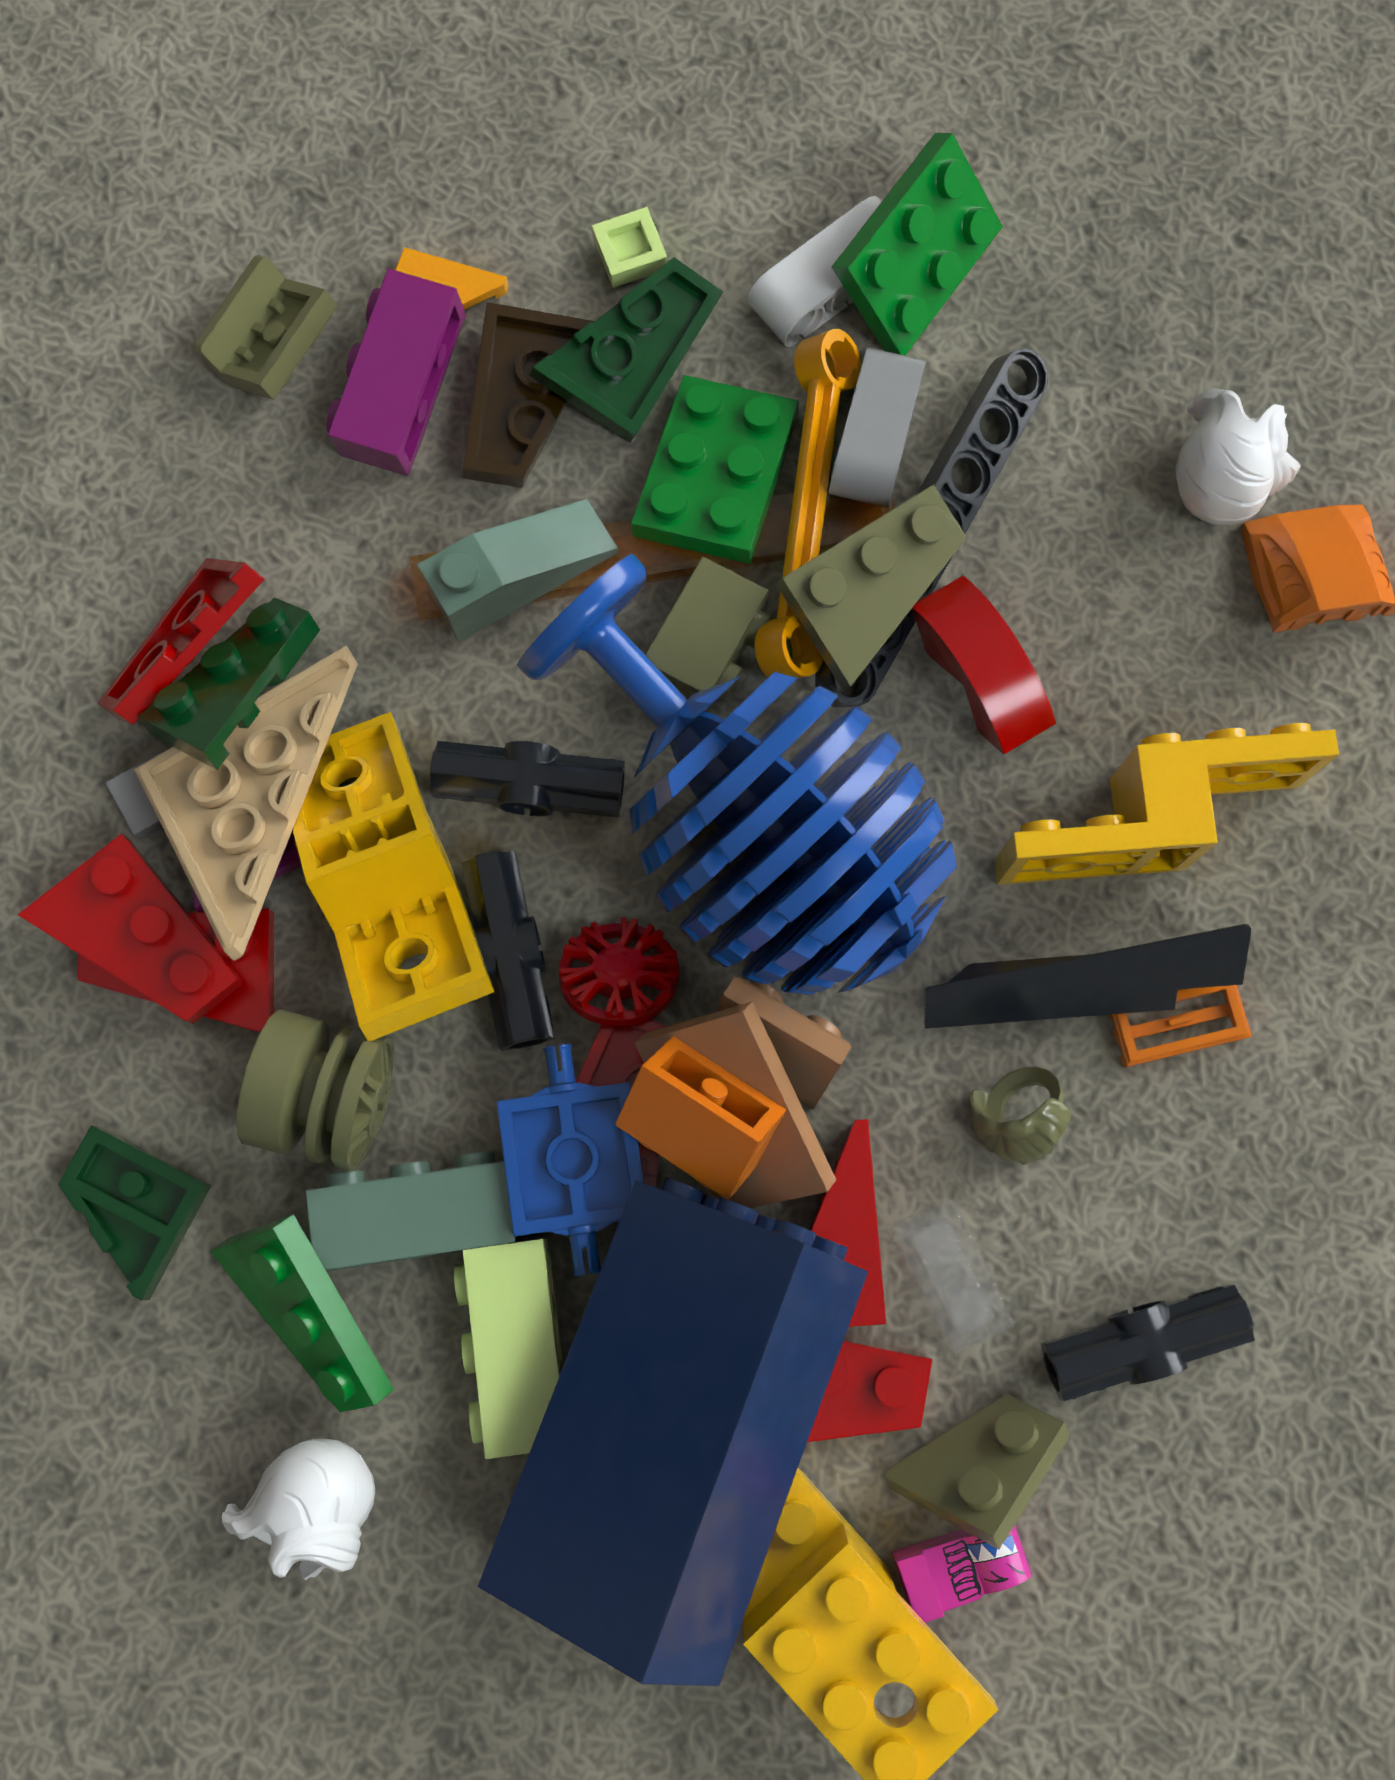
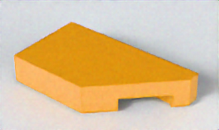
M404 247L396 267V271L457 288L464 310L493 296L499 298L505 295L509 287L506 276Z

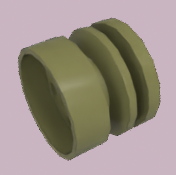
M277 1010L267 1020L256 1040L241 1085L236 1114L237 1136L241 1144L280 1154H288L296 1147L305 1132V1153L308 1161L324 1163L331 1155L334 1168L349 1172L356 1171L364 1161L382 1125L388 1107L394 1063V1044L392 1038L383 1036L373 1041H367V1039L363 1041L361 1030L344 1027L336 1036L329 1049V1029L326 1021L285 1010Z

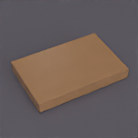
M753 1002L647 1032L635 1042V1046L645 1063L670 1038L675 1036L787 1109L757 1167L729 1199L730 1201L751 1209L828 1192L834 1184L836 1178ZM705 1187L709 1196L717 1199L723 1198L710 1188Z

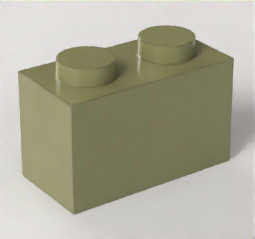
M702 556L645 656L687 700L697 692L739 677L719 697L727 701L734 692L743 672V668L737 665L747 645L755 649V637L758 629L773 618L772 615L766 613L769 590ZM714 703L710 707H708L705 710V712H710Z

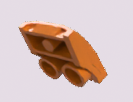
M1333 505L1280 513L1247 521L1241 525L1254 588L1265 606L1273 633L1297 630L1313 622L1319 625L1333 619L1356 621L1368 614L1371 617L1377 616L1380 612L1382 616L1395 614V596L1389 575L1375 540L1370 516L1363 505Z

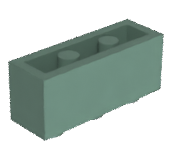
M490 1151L456 1156V1168L430 1172L429 1161L390 1166L391 1178L365 1182L364 1171L324 1176L325 1188L306 1190L311 1246L325 1270L334 1271L522 1242L521 1236H514L504 1161L496 1162L495 1153Z

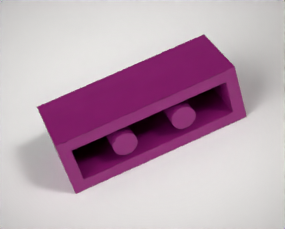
M388 268L381 288L373 289L367 303L366 320L368 325L361 343L356 342L352 346L348 355L346 365L348 380L341 398L337 397L333 400L327 415L326 428L329 433L328 436L342 457L409 476L466 317L457 288Z

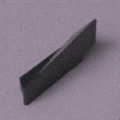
M1242 924L1088 955L971 963L948 983L924 988V1027L929 1029L1175 1010L1177 989L1243 984L1251 928L1249 924Z

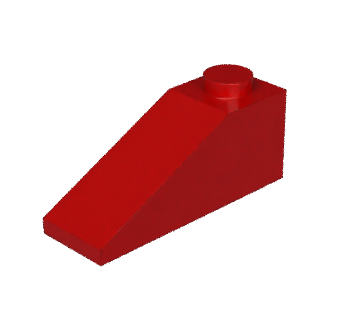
M855 1120L848 1129L832 1170L836 1181L828 1192L823 1193L809 1227V1230L817 1233V1236L847 1247L848 1251L844 1261L868 1271L849 1327L886 1324L869 1120Z

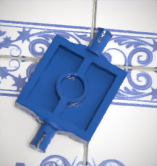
M560 1044L562 1071H559L555 1045L543 1048L546 1057L549 1087L540 1090L530 1097L497 1101L513 1234L514 1236L552 1232L565 1236L569 1235L574 1268L573 1276L586 1275L583 1247L587 1249L590 1274L600 1273L601 1265L596 1231L602 1230L615 1221H620L635 1181L637 1180L642 1183L644 1181L638 1140L615 1125L630 1093V1082L598 1087L576 1083L571 1050L572 1044Z

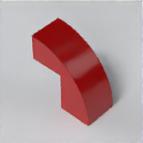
M963 575L915 603L912 611L925 651L935 662L964 685L978 731L1002 754L1005 755L1057 724L1042 683L1018 639L992 603L970 580Z

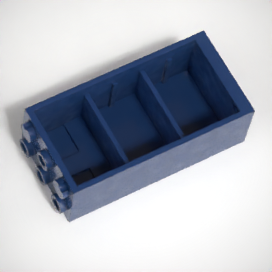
M667 1177L662 1189L636 1180L477 1587L641 1684L719 1686L868 1271L844 1261L848 1251L847 1247L817 1236V1233L779 1218L773 1220L760 1215L759 1212L725 1198L720 1197V1199L711 1197L704 1194L701 1190Z

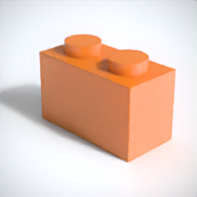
M673 1036L641 1066L615 1125L637 1139L644 1147L655 1151L692 1176L701 1185L710 1188L723 1198L729 1200L757 1167L787 1109Z

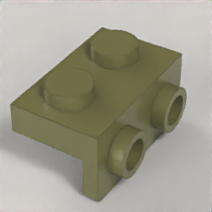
M255 255L194 342L193 348L226 384L274 400L279 391L289 382L292 372L313 341L320 336L325 323L338 304L325 289L285 279L267 257Z

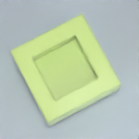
M648 207L592 225L593 239L612 288L650 276L667 263L666 252Z

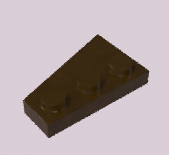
M486 302L462 478L523 488L567 403V400L529 376V373L533 366L546 356H551L569 342L578 331L594 321Z

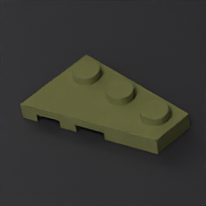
M934 484L786 575L776 584L843 691L852 686L967 538Z

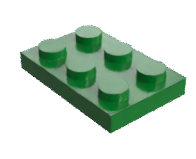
M934 133L831 267L877 341L886 352L906 356L1003 227L953 133Z
M683 375L631 522L633 537L751 564L799 415V400Z

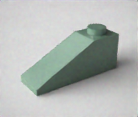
M585 499L472 533L418 563L417 566L431 597L458 642L617 554L618 547L589 501Z

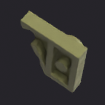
M1005 1394L890 1467L884 1478L890 1489L1000 1550L1070 1434L1064 1421Z

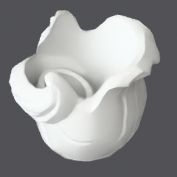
M1215 388L1202 392L1188 406L1187 412L1193 414V418L1199 424L1181 448L1175 468L1179 494L1185 507L1195 517L1213 525L1230 526L1249 520L1258 513L1268 496L1284 489L1288 483L1294 480L1295 475L1300 469L1299 462L1286 451L1288 433L1285 427L1287 414L1284 413V406L1271 405L1257 418L1250 419L1245 414L1240 398L1236 393Z
M331 1439L307 1440L283 1451L266 1467L254 1495L244 1510L239 1509L236 1504H228L225 1512L222 1513V1523L227 1532L236 1535L239 1539L254 1536L271 1545L268 1563L273 1574L279 1578L285 1577L291 1566L298 1561H301L299 1568L305 1580L310 1577H316L324 1568H329L336 1572L350 1570L357 1560V1553L361 1545L359 1540L362 1534L360 1527L366 1521L374 1503V1477L361 1455L345 1443Z

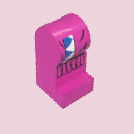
M1015 1525L1000 1550L961 1529L891 1551L908 1605L925 1623L944 1617L945 1611L982 1599V1595L1017 1586L1032 1576Z

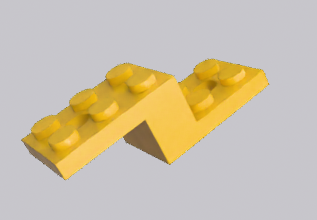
M385 713L331 734L293 827V834L306 883L334 931L359 1027L367 1041H373L494 992L449 858L425 808L400 731L392 713ZM359 777L352 784L344 787H339V785L343 781L349 778ZM418 954L426 955L425 959L416 967L401 969L402 963L408 958Z
M1292 723L1273 728L1268 735L1246 736L1245 729L1227 728L1208 733L1204 740L1181 741V735L1177 733H1162L1148 736L1141 740V744L1133 749L1109 778L1114 810L1113 815L1090 818L1085 821L1086 827L1061 828L1060 821L1037 820L1022 824L1020 826L1021 832L1013 833L994 860L997 885L1183 871L1218 843L1211 795L1299 788L1339 756L1336 730L1311 731V726L1308 723Z
M797 1468L743 1618V1645L863 1780H927L998 1711L996 1702L895 1590L889 1567L807 1476ZM897 1682L908 1686L915 1695L913 1705L903 1716L894 1718L884 1716L874 1705L875 1695L882 1686Z

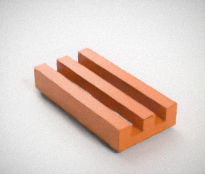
M1237 985L1177 989L1176 1003L1218 992H1223L1226 1003L1130 1026L1127 1014L1131 1013L1108 1015L1109 1019H1112L1115 1029L1113 1031L1115 1041L1119 1043L1122 1055L1120 1058L1123 1068L1252 1037ZM1230 1016L1233 1028L1137 1050L1134 1041L1137 1038Z

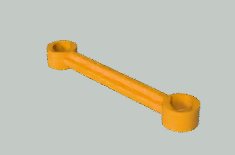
M831 329L804 339L795 350V373L801 387L807 393L782 578L819 556L840 392L856 386L861 370L860 355L854 341L846 332L840 329ZM780 591L777 618L771 619L762 625L755 637V655L758 665L767 677H770L774 672L796 678L811 676L820 669L823 658ZM786 639L791 641L793 650L792 660L787 650Z

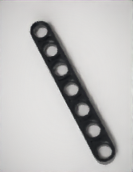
M1019 349L998 357L992 362L916 493L917 495L934 484L964 534H966L1046 391L1048 371L1045 362L1037 353L1030 349ZM1012 363L1020 366L1025 372L1027 386L1023 395L1015 393L1009 385L1008 370ZM984 412L992 414L999 424V437L995 444L987 442L981 434L980 419ZM957 460L965 463L972 475V484L966 494L957 490L951 478V471ZM950 560L918 601L932 594ZM912 609L859 675L856 691L851 696L846 697L839 692L835 684V677L823 660L820 669L815 673V687L820 685L838 694V697L831 704L832 707H859L868 703L875 695L916 622Z

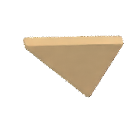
M347 645L259 696L254 703L261 712L249 728H239L237 725L223 745L230 754L218 770L175 747H171L134 769L224 952L233 961L242 957L357 668L358 663Z

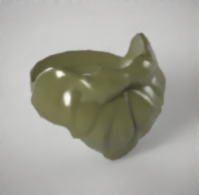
M1037 1066L1023 1067L1008 1073L996 1083L990 1093H985L981 1090H972L969 1093L971 1125L977 1134L978 1140L984 1142L987 1150L995 1152L1001 1159L1016 1161L1022 1165L1042 1159L1046 1154L1053 1152V1146H1056L1058 1139L1063 1136L1069 1125L1071 1112L1063 1103L1064 1092L1058 1078L1049 1070ZM1038 1085L1049 1091L1050 1099H1046L1034 1112L1022 1119L1003 1122L1006 1103L1019 1089Z

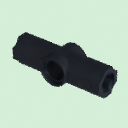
M437 741L431 760L430 793L434 798L497 804L496 807L500 810L518 815H524L525 809L530 810L529 816L537 817L549 816L553 811L619 818L626 766L625 761L560 754L557 748L532 741H511L506 743L504 748Z
M493 851L475 855L470 860L461 862L462 874L475 927L473 931L494 992L488 994L499 1049L501 1051L521 1049L555 1039L554 1025L541 972L546 971L543 951H540L538 946L541 945L535 918L534 916H529L517 855L515 851Z
M1228 1284L1194 1293L1187 1298L1168 1304L1162 1300L1133 1307L1134 1312L1130 1314L1128 1310L1117 1312L1107 1317V1323L1041 1343L1043 1361L1050 1382L1059 1400L1067 1401L1070 1399L1075 1400L1098 1390L1102 1391L1127 1381L1130 1384H1141L1162 1379L1187 1369V1362L1255 1341L1253 1334L1254 1322L1248 1305L1241 1297L1236 1286Z

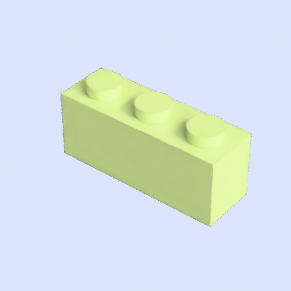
M548 1239L463 1250L464 1264L455 1265L454 1267L457 1302L459 1306H469L471 1332L462 1333L461 1337L463 1365L466 1374L476 1373L479 1401L469 1403L470 1432L474 1444L483 1443L485 1459L530 1453L564 1366Z

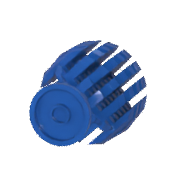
M634 554L626 556L593 582L550 623L519 659L517 667L528 678L542 680L562 667L580 650L587 652L658 727L650 737L635 776L664 749L671 745L677 765L629 810L632 834L662 809L687 784L690 786L696 799L638 855L646 877L677 853L712 820L719 828L666 880L667 882L657 891L656 897L666 912H670L673 908L675 909L692 893H696L709 882L728 862L730 863L745 850L747 854L708 890L679 926V929L695 943L699 939L702 940L711 934L719 925H723L738 913L756 894L758 895L718 936V940L710 947L707 953L710 958L723 967H729L731 964L735 965L751 951H754L755 953L748 960L750 963L742 971V978L768 985L782 979L789 971H792L793 973L781 985V991L802 995L820 993L831 988L835 982L840 983L853 975L837 993L845 992L896 971L922 943L946 896L938 898L930 907V902L922 906L920 905L957 868L953 844L950 840L947 843L945 840L937 842L932 849L929 846L943 828L942 823L945 821L936 799L928 798L919 806L916 804L907 810L921 792V787L925 784V778L915 763L910 762L905 764L899 771L897 769L888 775L877 787L874 786L865 793L896 758L895 755L901 750V745L887 731L863 746L852 758H848L818 787H815L813 784L865 731L866 726L872 721V717L859 707H852L816 736L790 762H787L780 755L831 706L838 697V694L819 685L780 718L759 739L746 732L745 729L798 679L796 677L774 672L725 719L705 712V710L739 677L697 692L687 700L615 623L614 618L637 594L647 577L646 568Z

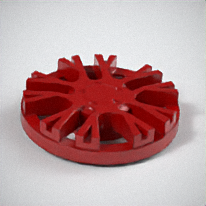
M621 917V923L598 926L597 922L594 921L591 923V927H582L581 935L577 938L571 936L568 940L569 943L563 947V955L558 972L561 993L567 1004L577 1014L589 1021L606 1026L639 1024L661 1013L671 1003L679 985L677 952L663 938V932L660 929L656 931L655 927L651 924L645 928L638 925V919L632 918L631 921H627L626 917ZM620 938L614 944L608 943L605 939ZM632 939L638 940L634 949L629 947ZM592 945L599 953H595L588 946ZM652 947L659 953V955L655 956L643 955ZM575 959L590 964L587 967L571 968ZM583 984V985H581V986H579V987L573 989V986H577V985ZM643 985H649L662 992L657 998L650 1001L640 990ZM598 993L610 998L606 1010L588 1004V1002ZM631 998L634 1010L623 1011L621 1000Z

